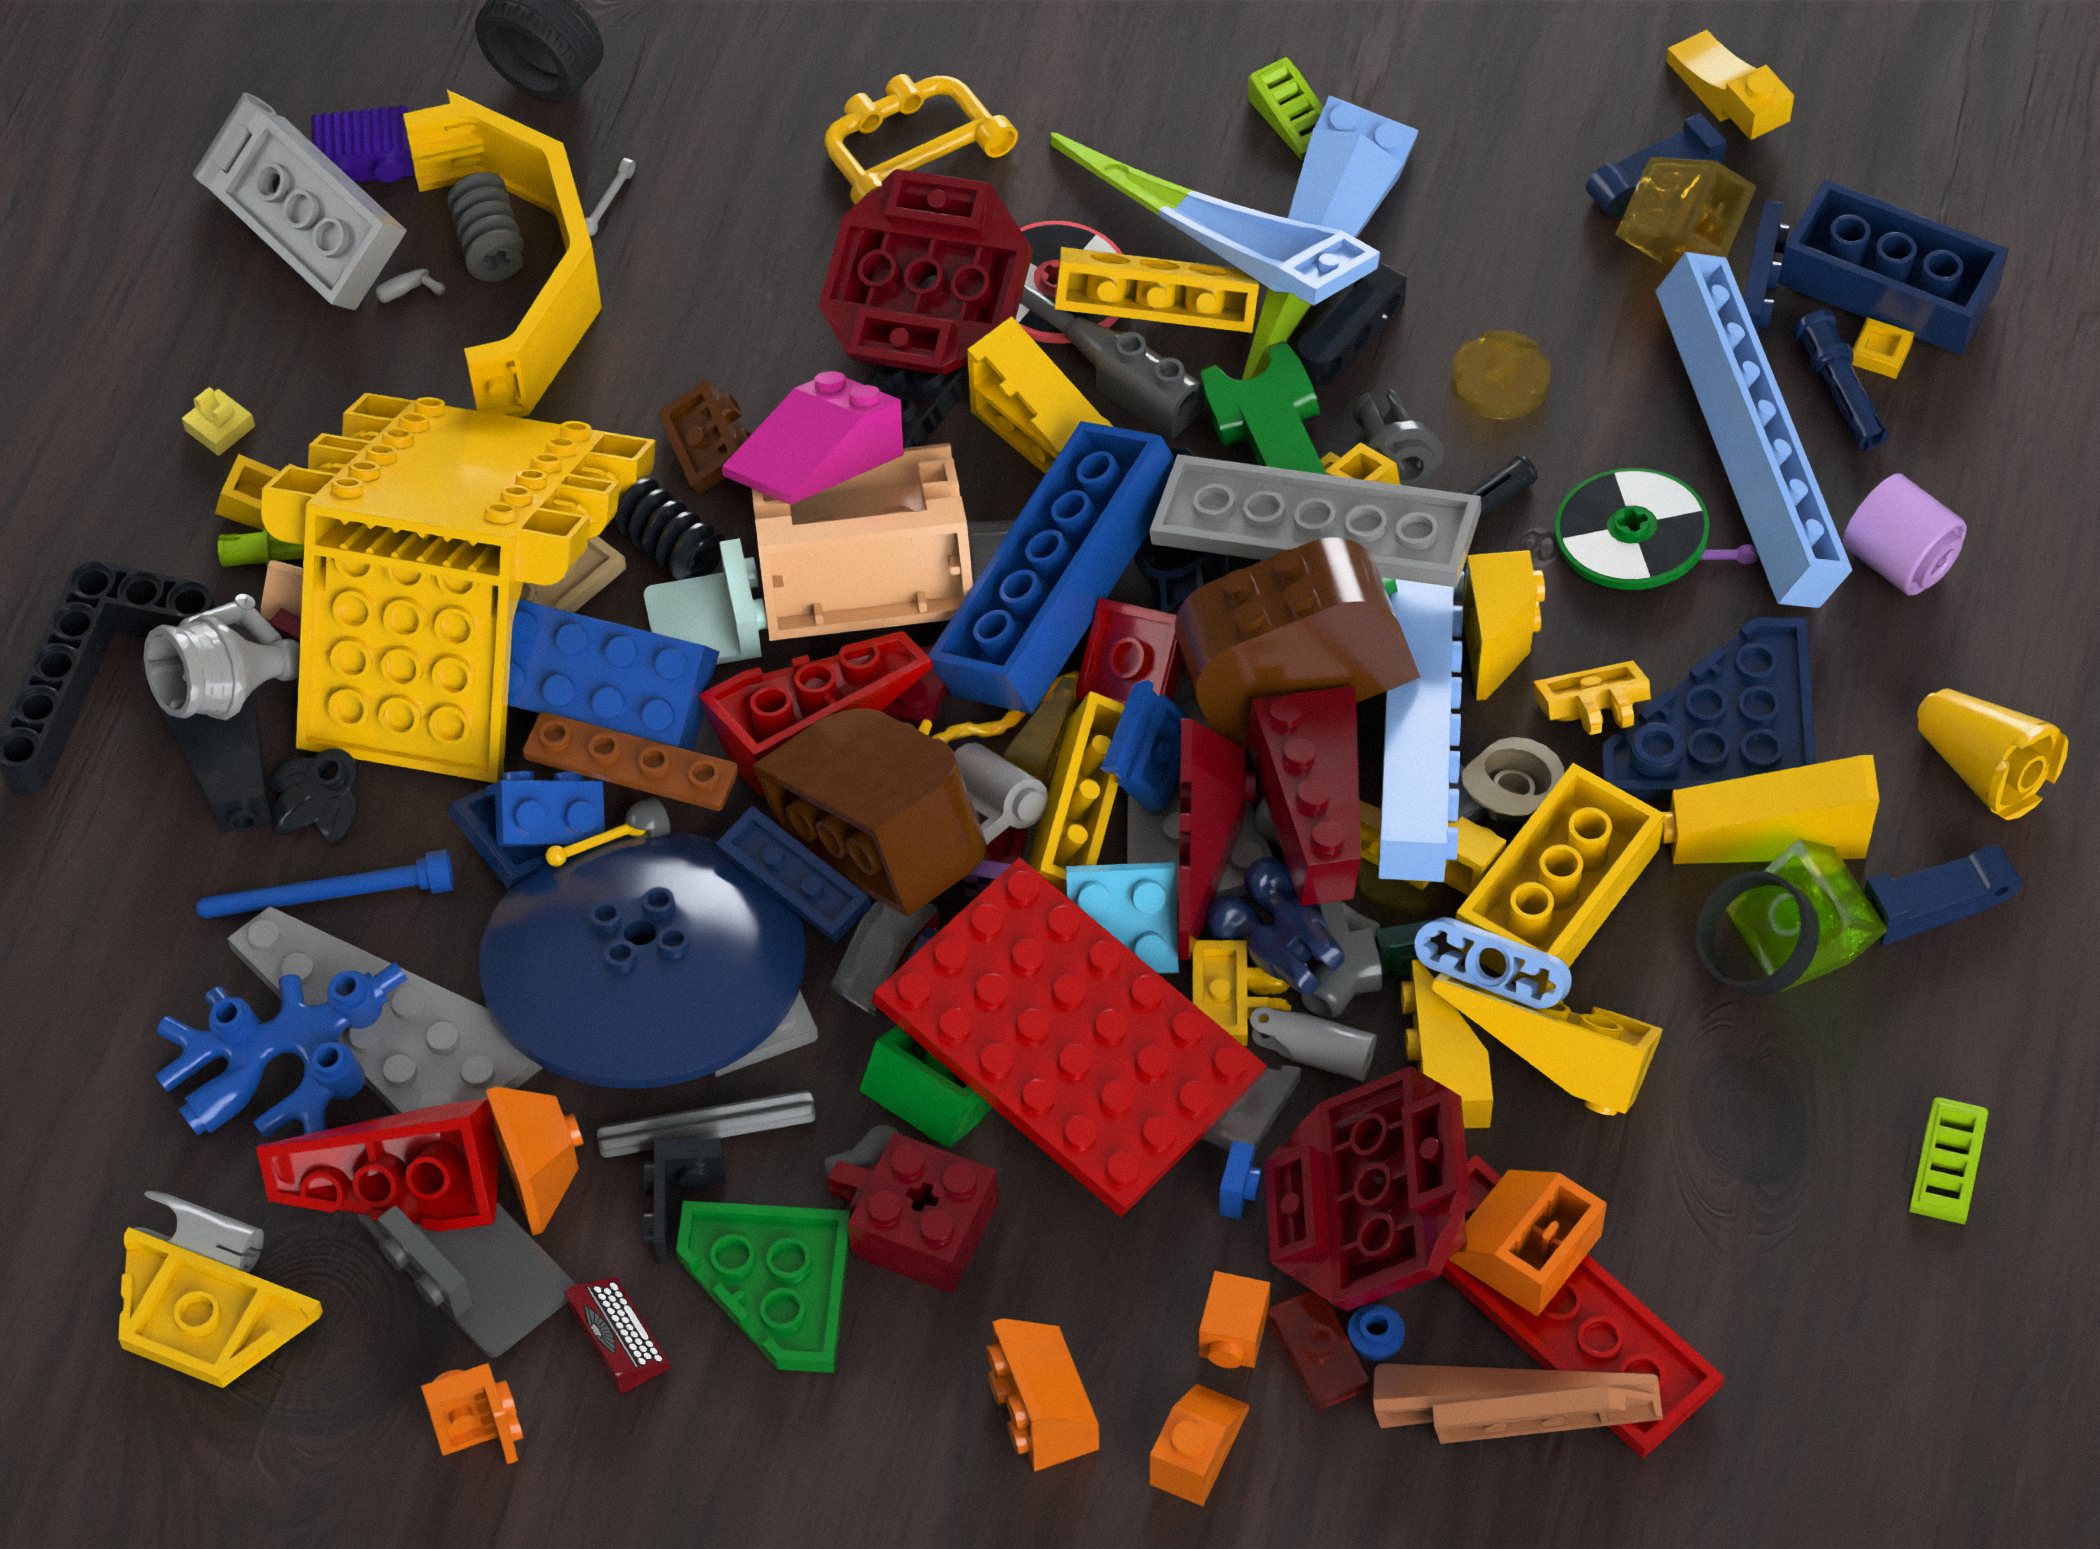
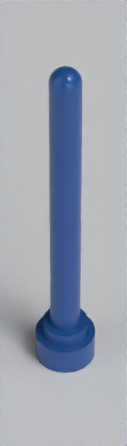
M448 848L427 851L425 857L417 858L416 864L204 897L197 902L196 912L200 917L208 919L265 910L269 906L278 908L417 885L420 886L421 890L431 889L432 894L454 891L455 885L451 857Z

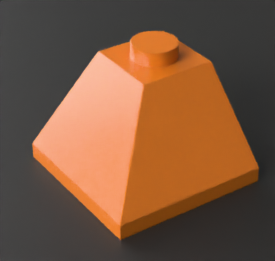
M503 1087L487 1089L486 1094L499 1147L532 1236L543 1233L579 1169L575 1147L583 1145V1140L573 1113L563 1116L556 1096Z

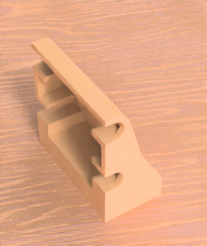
M950 443L903 448V456L792 505L752 488L769 641L946 621L953 618L973 587L967 520L962 497L959 492V483Z

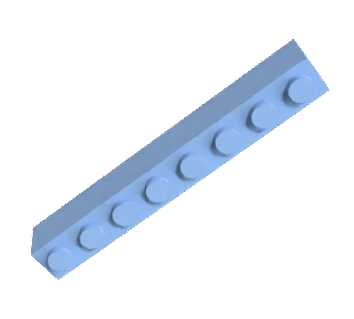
M1685 252L1655 292L1777 603L1820 608L1852 571L1851 565L1727 259L1725 257Z
M1462 571L1457 588L1396 579L1398 592L1389 596L1420 678L1386 691L1379 879L1444 882L1446 860H1457L1458 828L1448 827V821L1457 822L1459 789H1449V783H1458L1460 751H1450V746H1459L1461 714H1452L1451 709H1460L1462 677L1451 676L1452 672L1461 673L1462 641H1452V637H1462L1463 606L1453 605V601L1462 602L1464 571Z

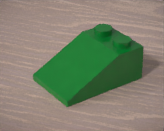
M898 1025L876 1041L859 1089L860 1092L879 1103L881 1107L896 1114L922 1131L927 1137L939 1142L948 1149L976 1127L992 1108L988 1102Z

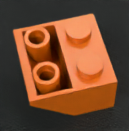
M1508 1170L1466 1222L1467 1245L1452 1255L1449 1260L1538 1317L1602 1236L1607 1203L1561 1173Z
M1005 1318L993 1321L994 1344L986 1347L992 1369L991 1372H988V1379L997 1404H1007L1011 1420L1007 1422V1427L1016 1453L1020 1455L1027 1452L1035 1472L1099 1450V1424L1059 1326Z

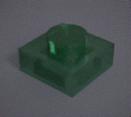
M1429 920L1376 929L1375 944L1382 975L1392 973L1397 975L1411 974L1412 960L1419 959L1415 951V938L1418 931L1424 925L1430 923Z

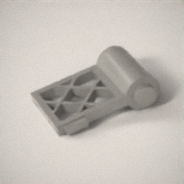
M975 742L968 743L954 752L978 821L984 822L980 826L987 845L1009 826L1018 829L1030 827L1044 814L1048 803V793L1041 781L981 744Z

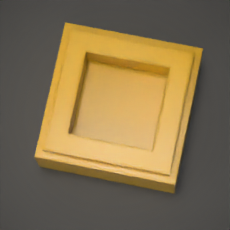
M1867 317L1852 349L1854 353L1852 365L1896 379L1912 345L1914 332Z

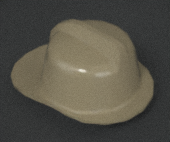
M1510 737L1499 739L1489 745L1480 755L1467 764L1461 774L1462 786L1468 795L1489 812L1488 816L1493 821L1501 819L1518 823L1529 820L1564 775V766L1557 754L1544 744L1528 738Z

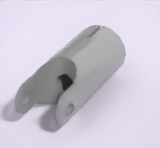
M1269 1007L1257 1008L1251 1014L1252 1038L1257 1045L1277 1051L1281 1056L1297 1063L1361 1082L1365 1080L1376 1047V1034L1306 1013L1282 1012ZM1263 1015L1269 1018L1268 1021L1259 1022V1017ZM1263 1033L1269 1035L1270 1037L1264 1039L1260 1036V1034Z
M146 1191L144 1193L147 1198L163 1203L174 1211L177 1216V1229L173 1237L141 1227H135V1230L248 1274L254 1268L261 1253L259 1249H262L264 1243L262 1229L159 1191Z

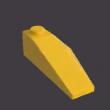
M1440 973L1434 979L1431 988L1572 1096L1584 1099L1587 1108L1604 1115H1616L1617 1111L1626 1114L1633 1105L1663 1032L1662 1028L1594 1006L1591 1014L1571 1012L1570 1008L1563 1004V999L1549 1008H1534Z

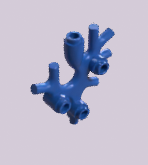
M396 962L390 964L374 977L369 972L363 975L357 971H343L335 975L331 980L327 990L328 1001L314 1006L305 1003L300 976L295 974L285 975L279 979L282 999L281 1009L278 1015L267 1023H262L243 999L229 997L223 987H215L205 996V1001L211 1008L209 1015V1026L211 1029L201 1031L189 1027L171 1016H166L161 1020L157 1029L158 1035L180 1046L183 1052L178 1059L159 1071L155 1076L165 1090L169 1092L214 1059L225 1058L227 1060L226 1070L185 1098L187 1103L179 1108L183 1117L199 1136L206 1130L212 1133L237 1115L249 1103L257 1091L267 1063L280 1054L292 1053L299 1056L305 1066L304 1077L300 1086L288 1097L255 1119L253 1123L265 1139L289 1122L295 1120L303 1123L304 1135L327 1130L325 1110L329 1101L332 1098L337 1100L349 1099L355 1096L365 1083L363 1067L345 1044L338 1042L340 1035L348 1026L355 1029H363L374 1024L381 1015L382 1006L390 1001L386 994L408 978Z

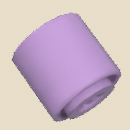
M1893 474L1873 489L1860 504L1844 532L1842 544L1845 549L1908 596L1917 595L1938 582L1951 568L1962 549L1967 526L1963 519L1904 475Z

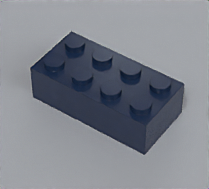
M1824 179L1785 245L1778 284L1866 319L1869 317L1914 332L1915 338L1962 356L2000 287L2009 249Z

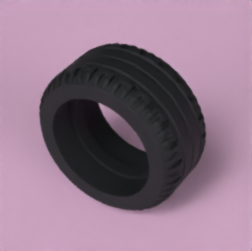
M488 0L476 17L475 32L477 41L488 62L509 83L539 99L563 101L571 98L578 93L599 67L603 59L604 46L600 31L593 18L577 0Z

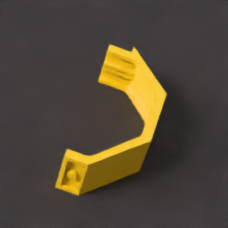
M447 90L450 104L403 114L419 192L455 185L466 176L478 172L498 174L505 182L506 191L555 216L566 250L560 263L512 335L500 341L464 348L476 411L518 418L530 415L602 309L592 243L564 144Z

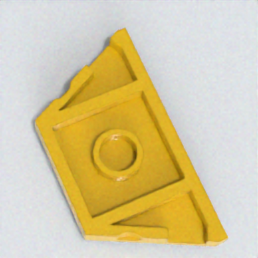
M130 1227L124 1233L126 1265L125 1274H122L121 1296L123 1298V1311L120 1313L118 1337L124 1350L224 1388L317 1321L323 1313L320 1301Z

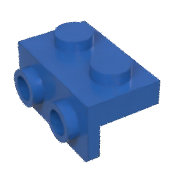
M514 771L502 773L501 781L486 786V797L495 798L497 847H552L555 845L566 847L605 832L603 781H585V775L573 772L554 773L553 781H535L534 772Z

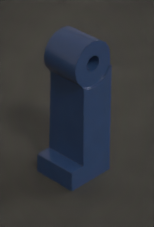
M1699 113L1684 121L1682 131L1619 161V163L1611 162L1597 169L1588 180L1586 191L1610 218L1617 219L1721 174L1726 140Z
M1991 845L1976 850L1968 857L1891 879L1888 873L1867 878L1860 908L1881 945L1884 946L1991 909V906L2000 904L2014 896L2022 887L2023 881L2004 848L1999 845Z

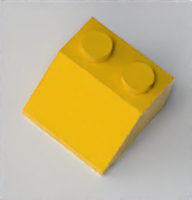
M1530 550L1467 555L1462 605L1463 628L1476 701L1487 700L1530 654L1533 632L1541 631L1539 602H1543L1545 599L1544 577L1542 570H1533Z

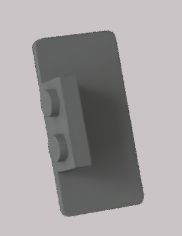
M498 1202L496 1205V1221L493 1224L442 1232L421 1229L420 1224L412 1223L396 1205L381 1215L378 1221L370 1220V1215L356 1213L358 1220L379 1241L380 1249L387 1260L399 1271L404 1268L415 1280L414 1284L426 1302L433 1308L440 1306L488 1357L495 1358L503 1354L566 1304L564 1290L575 1286L574 1281Z

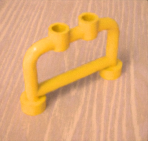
M900 74L889 81L886 86L887 96L880 100L872 102L868 95L864 93L852 96L844 107L846 115L833 122L826 131L824 147L828 156L853 186L850 197L852 202L857 204L863 197L882 186L881 182L895 169L912 171L974 141L979 144L989 157H1001L1015 146L1018 140V132L1005 116H992L969 87L959 79L950 76H933L914 83L908 75ZM936 95H947L953 98L971 120V122L866 171L843 144L844 138L858 130L863 134L871 133L881 125L884 118L901 111L905 115L916 112L923 105L924 100Z

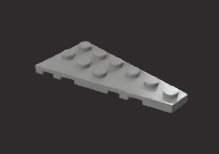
M270 906L227 938L230 949L280 999L279 979L285 975L295 974L300 976L305 1003L314 1006L328 1001V986L333 977L338 973L357 971L365 975L369 972L374 977L392 964ZM402 968L401 970L408 979L386 994L390 1001L382 1006V1012L378 1020L371 1026L363 1029H355L348 1026L338 1042L345 1044L363 1067L365 1071V1084L395 1114L436 1105L487 1098L486 1090L493 1087L517 1089L543 1068L523 1055L506 1039L493 1021L488 1008Z

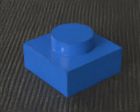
M1234 1140L1232 1142L1220 1185V1216L1241 1220L1246 1200L1255 1202L1257 1199L1263 1169L1254 1167L1255 1145Z

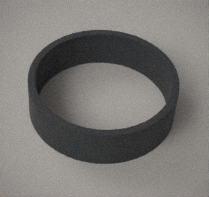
M1749 871L1727 879L1709 895L1698 916L1695 934L1696 947L1703 965L1716 979L1745 994L1768 995L1787 988L1807 970L1817 951L1820 926L1815 907L1802 890L1776 874L1765 871ZM1766 885L1781 886L1788 889L1798 905L1801 920L1799 938L1791 956L1778 970L1762 979L1754 981L1730 979L1720 967L1715 952L1716 930L1724 911L1738 896L1750 889Z

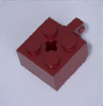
M893 1132L877 1165L869 1164L866 1169L837 1160L828 1178L830 1195L850 1203L849 1210L853 1212L847 1224L850 1250L868 1263L955 1294L999 1202L997 1169Z

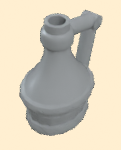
M239 594L231 603L185 618L178 627L163 624L151 630L144 647L146 677L156 701L168 715L186 719L198 713L226 721L240 712L243 703L252 691L266 680L275 678L280 681H291L299 678L300 643L292 639H283L278 631L255 609V600L247 594ZM233 623L243 625L260 644L245 640L227 625Z

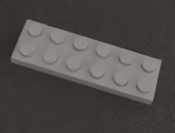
M1177 454L1150 528L1151 544L1259 560L1269 559L1282 551L1294 549L1314 540L1344 538L1357 542L1369 551L1381 577L1457 588L1481 513V497Z

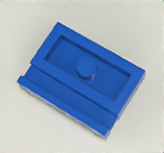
M1146 680L1133 685L1101 769L1105 773L1112 772L1118 777L1116 783L1149 813L1165 810L1180 773L1181 719L1191 718L1165 694H1156L1152 690L1154 684L1150 680Z

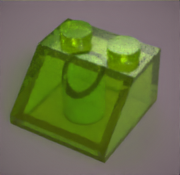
M1799 838L1763 870L1784 878L1802 890L1813 903L1819 919V943L1811 964L1798 980L1781 990V992L1850 964L1888 931L1833 846ZM1775 885L1756 887L1738 896L1727 907L1728 915L1766 975L1768 976L1778 970L1791 956L1800 934V912L1789 890Z

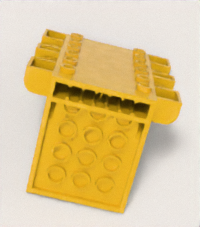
M364 393L343 413L342 436L321 433L309 444L308 469L285 466L262 488L261 518L266 530L280 541L304 545L296 748L319 753L328 749H341L349 753L354 759L491 783L500 781L502 773H504L512 625L523 583L552 585L566 575L585 552L588 540L599 535L614 518L618 505L629 488L640 479L646 478L651 474L654 466L656 440L591 430L589 424L579 421L555 424L445 406L443 400L432 397L418 398L414 401Z

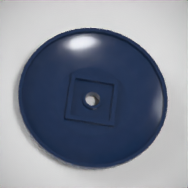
M670 832V834L653 838H635L627 834L570 856L559 867L551 866L546 861L541 867L519 880L507 892L492 913L480 946L479 972L485 1004L500 1032L517 1050L541 1067L560 1076L586 1084L621 1089L662 1087L691 1081L727 1067L746 1056L767 1039L787 1016L797 998L805 972L806 945L800 915L719 852L716 845L717 841L681 832ZM637 935H649L654 938L645 945H633L628 941Z

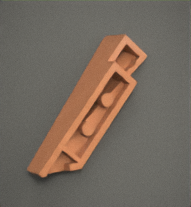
M1378 1364L1374 1369V1412L1380 1427L1387 1428L1434 1422L1440 1444L1663 1420L1659 1382L1654 1374L1408 1364Z

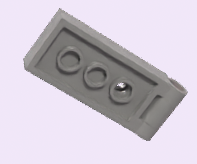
M249 93L241 95L193 172V176L201 184L210 189L332 305L356 311L407 232L400 223L285 117L276 116V112L271 106Z

